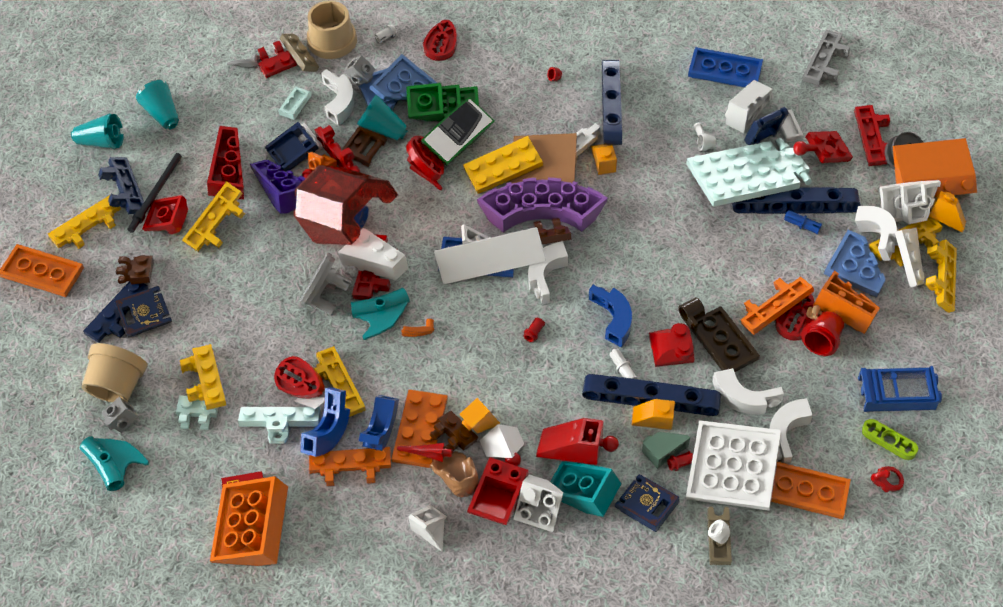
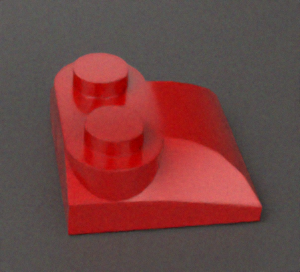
M180 195L154 200L142 229L144 231L166 230L169 234L180 232L188 212L185 197Z
M677 323L670 329L649 332L655 367L694 363V348L690 329L687 325Z

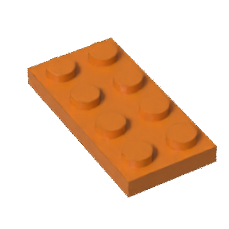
M16 244L0 269V277L67 297L83 271L84 266L72 260Z
M408 390L391 458L392 462L431 468L430 464L433 462V459L398 451L397 446H418L438 443V439L434 440L430 433L435 430L433 427L437 419L444 415L448 400L447 395Z
M777 462L771 502L843 519L851 479Z

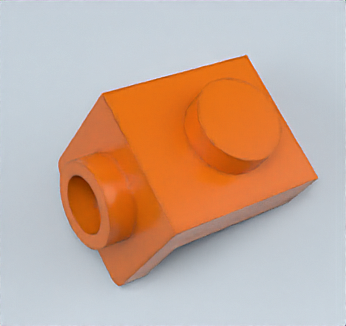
M314 152L308 153L309 168L320 174L337 167V160L325 154L320 156Z

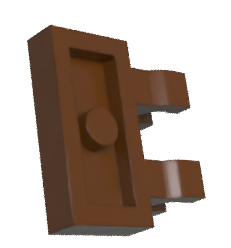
M559 218L552 219L554 229L549 230L543 229L541 221L533 222L534 227L538 228L542 245L572 240L569 228L562 226Z
M140 255L134 257L133 260L126 256H119V264H126L116 268V275H124L119 276V284L126 283L127 281H130L131 284L150 283L154 264L153 255Z
M452 411L438 418L433 427L435 430L430 433L434 440H437L446 433L450 438L448 439L449 444L445 448L452 449V451L458 447L464 451L477 442L479 438L472 430L469 431L461 423L462 420Z

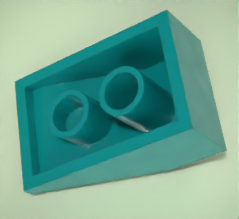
M562 461L550 481L563 492L561 502L586 514L604 517L622 484L611 468L570 461Z

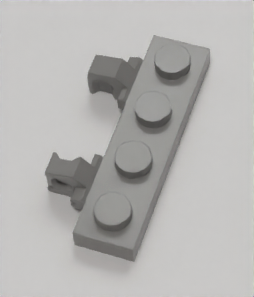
M825 30L803 74L802 81L818 86L821 80L836 82L839 70L830 68L829 64L833 56L836 57L837 55L847 58L850 53V46L840 43L842 39L841 33Z

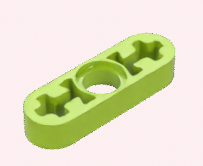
M869 419L864 422L862 427L864 437L904 460L915 458L918 446L914 441L877 420ZM874 427L875 430L872 432L868 431L869 428ZM884 437H893L895 439V443H887L884 440ZM908 447H910V448H911V451H909L908 453H906V452H905V449H907Z

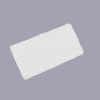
M321 396L309 399L297 398L295 402L316 409L325 402V398Z

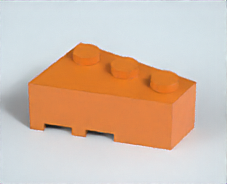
M834 270L822 287L813 306H820V311L822 312L831 311L838 314L845 324L865 334L880 307L863 293L859 295L851 288L852 284L850 282H843L838 277L839 273Z

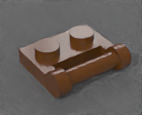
M359 126L342 150L349 147L355 156L353 160L369 167L372 163V158L380 147L385 145L387 139L381 134ZM371 141H376L366 156L363 155Z

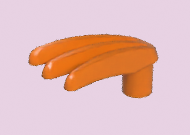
M426 319V326H403V329H401L402 336L417 337L431 334L435 330L434 320Z

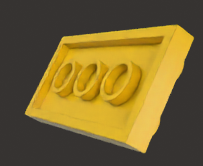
M526 136L465 163L463 167L477 194H480L543 166V161L529 137Z

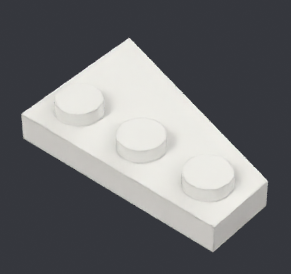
M917 228L896 231L895 235L909 286L923 285L925 277L922 269Z

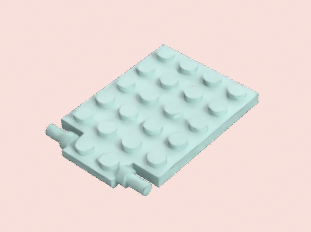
M782 138L776 139L779 151L771 141L695 156L687 158L686 161L688 168L713 207L799 189L800 181L797 177L802 179L806 185L812 183L808 175L809 167L801 156L796 155L793 148L785 143Z

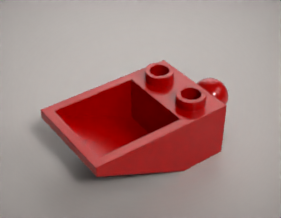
M581 418L544 428L536 457L597 465L601 447L608 452H614L619 446V441L614 436H607L603 439L604 420Z
M514 453L513 458H505V462L489 457L467 513L507 526L516 510L522 483L529 475L528 469L519 467L521 457L518 453Z

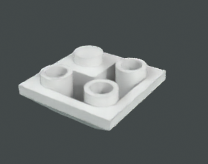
M528 475L522 483L513 520L553 532L563 492L548 480Z

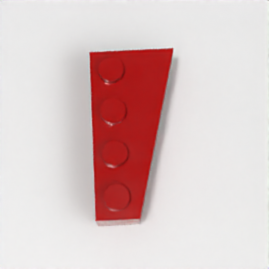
M219 126L207 180L208 196H216L223 185L228 182L243 193L239 199H244L238 128Z

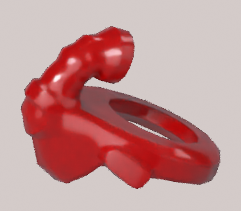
M891 466L881 467L877 473H873L871 476V481L881 487L884 492L899 491L904 485V478L901 472ZM890 471L896 473L899 477L898 485H892L887 481V478L890 477Z

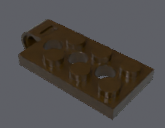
M697 297L678 306L681 318L722 371L733 368L734 372L759 360L760 355L722 306L705 314V308ZM711 320L715 325L709 326L705 322ZM721 334L724 335L726 339L719 340L716 338V336ZM735 349L737 353L732 355L727 350Z

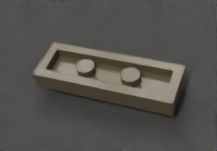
M282 33L280 37L281 42L302 71L316 72L319 66L299 40V37L293 33Z

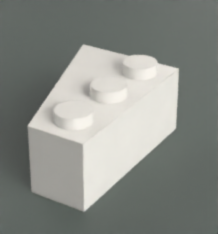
M753 80L729 101L728 110L725 113L726 125L745 133L771 100L772 88Z
M365 228L357 233L338 252L342 266H353L360 271L367 270L374 272V275L395 281L408 269L405 254Z

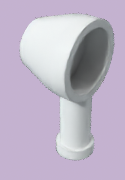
M695 123L693 127L698 135L697 144L699 151L714 148L716 145L715 136L704 133L702 123Z

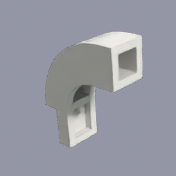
M326 69L321 73L323 84L337 94L325 106L326 117L340 126L353 111V88L351 82L344 74L338 77L335 73H331Z
M858 206L855 222L859 232H876L881 234L878 247L879 253L883 261L891 260V255L895 251V245H898L895 232L899 231L895 219L882 208Z
M563 241L543 248L545 262L529 265V291H535L536 298L541 300L542 305L550 303V293L545 281L546 275L554 269L568 266V254Z
M733 368L714 372L712 382L715 390L721 393V400L726 405L738 412L761 415L765 414L767 406L776 407L782 403L784 396L782 387L765 391H751L744 388L738 382Z
M807 398L785 404L772 418L769 429L781 430L778 460L781 463L790 465L793 457L786 437L787 432L795 427L810 425L813 415Z

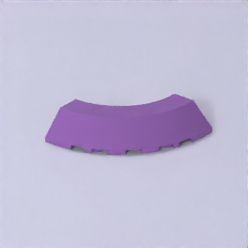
M527 178L523 179V182L513 184L509 182L502 188H494L478 198L477 203L489 222L503 233L522 222L538 219L552 220L554 218H559L560 222L567 223L582 232L597 219L608 198L590 187L579 186L578 182L574 181L570 183L561 181L559 178H548V180Z

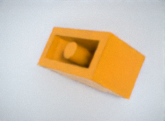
M599 144L591 146L598 175L616 172L617 158L613 145Z
M940 191L933 206L930 208L929 217L963 233L966 220L959 200L949 192Z
M478 398L460 413V416L464 419L461 423L469 431L473 429L477 434L500 424Z
M653 399L634 406L632 426L672 430L675 401Z

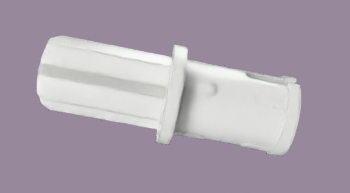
M613 349L609 355L616 365L617 372H620L624 378L638 379L630 367L631 363L626 361L619 349Z

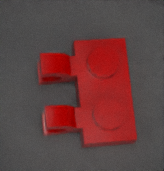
M280 41L273 43L274 51L277 54L274 57L269 58L264 47L257 49L261 60L258 63L259 68L266 78L297 66V62L289 51H284Z

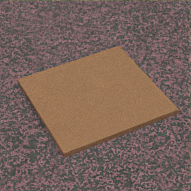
M577 133L514 136L513 142L526 136L529 137L543 161V166L510 180L512 184L523 182V179L536 178V180L559 178L564 182H575Z

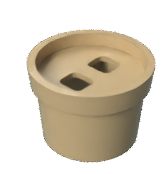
M322 1L315 4L309 10L307 46L314 55L324 59H336L349 54L355 48L357 34L351 23L348 9L342 3Z
M103 343L92 344L88 353L89 362L81 387L86 393L104 401L114 402L118 397H121L128 402L138 379L144 375L148 364L140 356L126 349Z

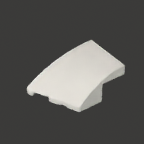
M917 181L880 187L881 208L889 212L895 219V222L905 221L908 224L927 221L930 208L935 201V193L937 188L940 187L941 181Z

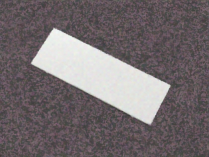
M537 227L434 251L443 285L546 261Z

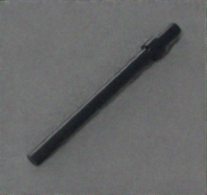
M176 153L139 211L135 212L132 217L133 220L127 228L129 232L134 233L138 225L144 221L146 212L182 158L181 154Z

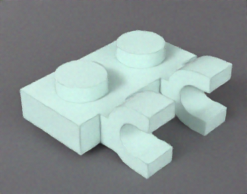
M179 395L176 414L179 416L180 428L189 429L191 417H199L200 429L209 430L210 418H217L218 408L207 410L205 401L196 400L189 402L187 396Z

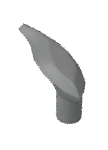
M253 54L251 59L227 62V65L255 67L259 65L257 62L259 55Z

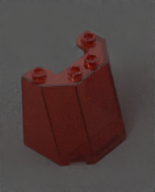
M318 165L295 189V196L297 197L294 217L316 244L352 245L360 236V227L354 220V216L373 197H378L383 203H391L398 196V193L388 180L343 167Z

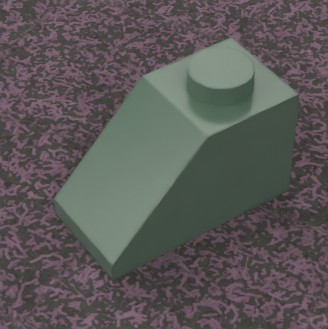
M657 432L653 436L649 435L644 439L642 452L658 469L667 463V459L670 456H676L688 448L690 437L684 434Z

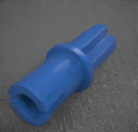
M787 211L784 217L785 221L799 226V229L804 228L817 235L822 226V223L792 211Z

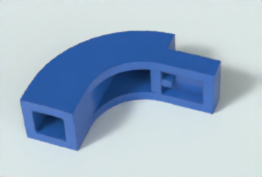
M593 284L589 289V300L604 307L613 316V320L606 328L605 339L622 348L631 332V306L626 297L617 289L613 288L609 293L604 288Z
M332 387L325 388L323 417L313 430L301 433L300 453L317 457L328 453L338 444L346 430L350 415V409L345 408L346 391Z
M383 395L376 396L369 426L359 436V441L363 442L362 447L381 451L385 448L396 419L399 404L398 398Z

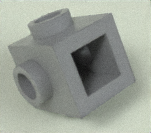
M360 55L352 59L343 72L351 78L352 82L359 86L363 83H369L376 69L368 60Z
M118 397L102 412L105 418V425L110 430L115 429L120 433L139 418L133 406L121 397Z

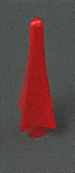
M410 156L407 158V161L411 164L409 169L429 181L437 189H443L437 181L426 176L415 165Z
M444 443L397 446L398 451L421 455L443 462L444 457H452L453 453L452 449L445 448Z

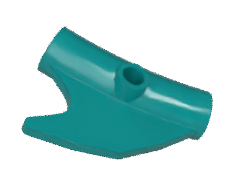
M403 287L385 295L351 302L353 319L358 318L370 324L369 329L362 336L363 340L380 335L396 324L407 304L410 303L409 296Z
M89 436L82 441L79 447L99 472L108 491H116L124 486L125 471L131 463L149 465V461L143 454L126 441Z

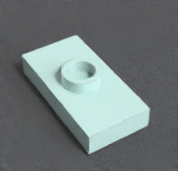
M295 86L278 110L279 115L295 120L310 99L311 92Z

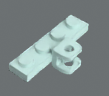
M241 407L238 423L239 427H266L269 443L284 444L289 437V427H317L320 423L321 409L320 407L316 409L311 407Z

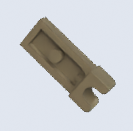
M712 506L707 509L708 530L717 520H723L730 528V512L728 507H724V513L721 516L714 513ZM708 535L710 565H731L730 536L724 544H719Z

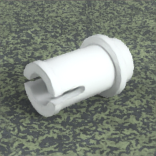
M392 24L386 25L385 29L374 36L381 44L391 36L394 37L397 30Z

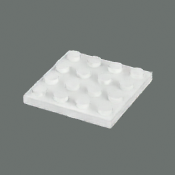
M699 420L686 499L770 510L781 430Z

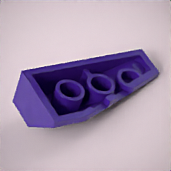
M267 159L250 164L266 195L280 214H287L297 210L313 189V186L306 178L302 176L296 177L292 171L286 172L281 169V166Z

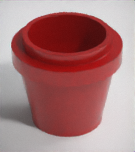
M823 312L818 318L806 324L801 332L802 342L814 354L831 356L840 346L844 321L834 312Z

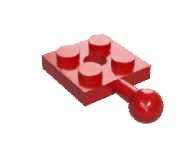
M837 131L808 132L805 138L809 144L798 141L793 146L794 153L799 156L814 151L821 163L849 162L853 158Z

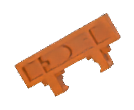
M802 277L789 284L778 278L774 281L775 289L779 290L776 295L760 306L752 304L750 299L744 303L745 310L748 313L741 319L742 325L755 335L813 293V286Z
M385 447L382 451L366 448L329 451L317 457L309 455L310 474L320 473L321 476H325L326 486H335L334 474L342 471H366L367 483H375V472H380V469L391 468L390 447Z

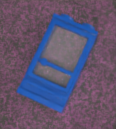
M933 366L927 368H861L858 380L863 382L861 396H865L866 399L863 407L864 412L936 410L938 404L942 401L941 391H938L937 388L938 375L934 373Z

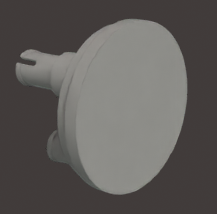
M327 253L299 302L303 305L306 303L314 309L317 307L331 316L336 305L322 298L321 293L326 285L330 283L346 292L351 280L340 275L332 268L335 258L332 257V254Z

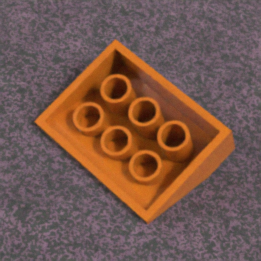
M966 138L893 146L896 184L939 180L941 185L937 188L934 197H937L940 191L949 192L953 195L977 193L976 174Z
M275 476L223 484L210 562L251 566L277 564L288 486Z

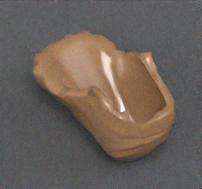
M454 451L452 457H444L443 462L433 459L430 467L435 474L444 480L454 495L460 498L468 497L476 491L479 478L471 457L467 458L463 453Z

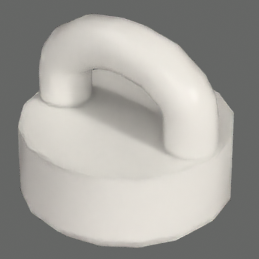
M717 520L710 526L708 535L719 544H724L730 536V528L723 520Z

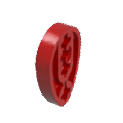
M442 20L428 32L423 42L424 53L428 58L435 61H443L454 55L457 46V35L453 23L450 20ZM443 39L442 46L440 47V52H438V54H435L437 53V47H439V41Z
M413 136L406 145L408 155L426 176L434 181L439 180L444 173V163L421 142L424 138L423 136Z
M812 294L804 298L807 299V302L803 306L802 301H800L775 320V328L782 337L793 341L802 340L801 332L806 324L815 320L806 315L808 307H814L815 301ZM799 313L800 316L797 319V324L794 325L793 331L791 333L788 332L795 315Z
M288 357L281 361L276 368L274 381L281 391L293 397L308 399L319 397L324 392L325 386L317 370L300 357ZM285 369L303 378L300 382L284 373ZM309 384L315 385L317 388L314 390Z

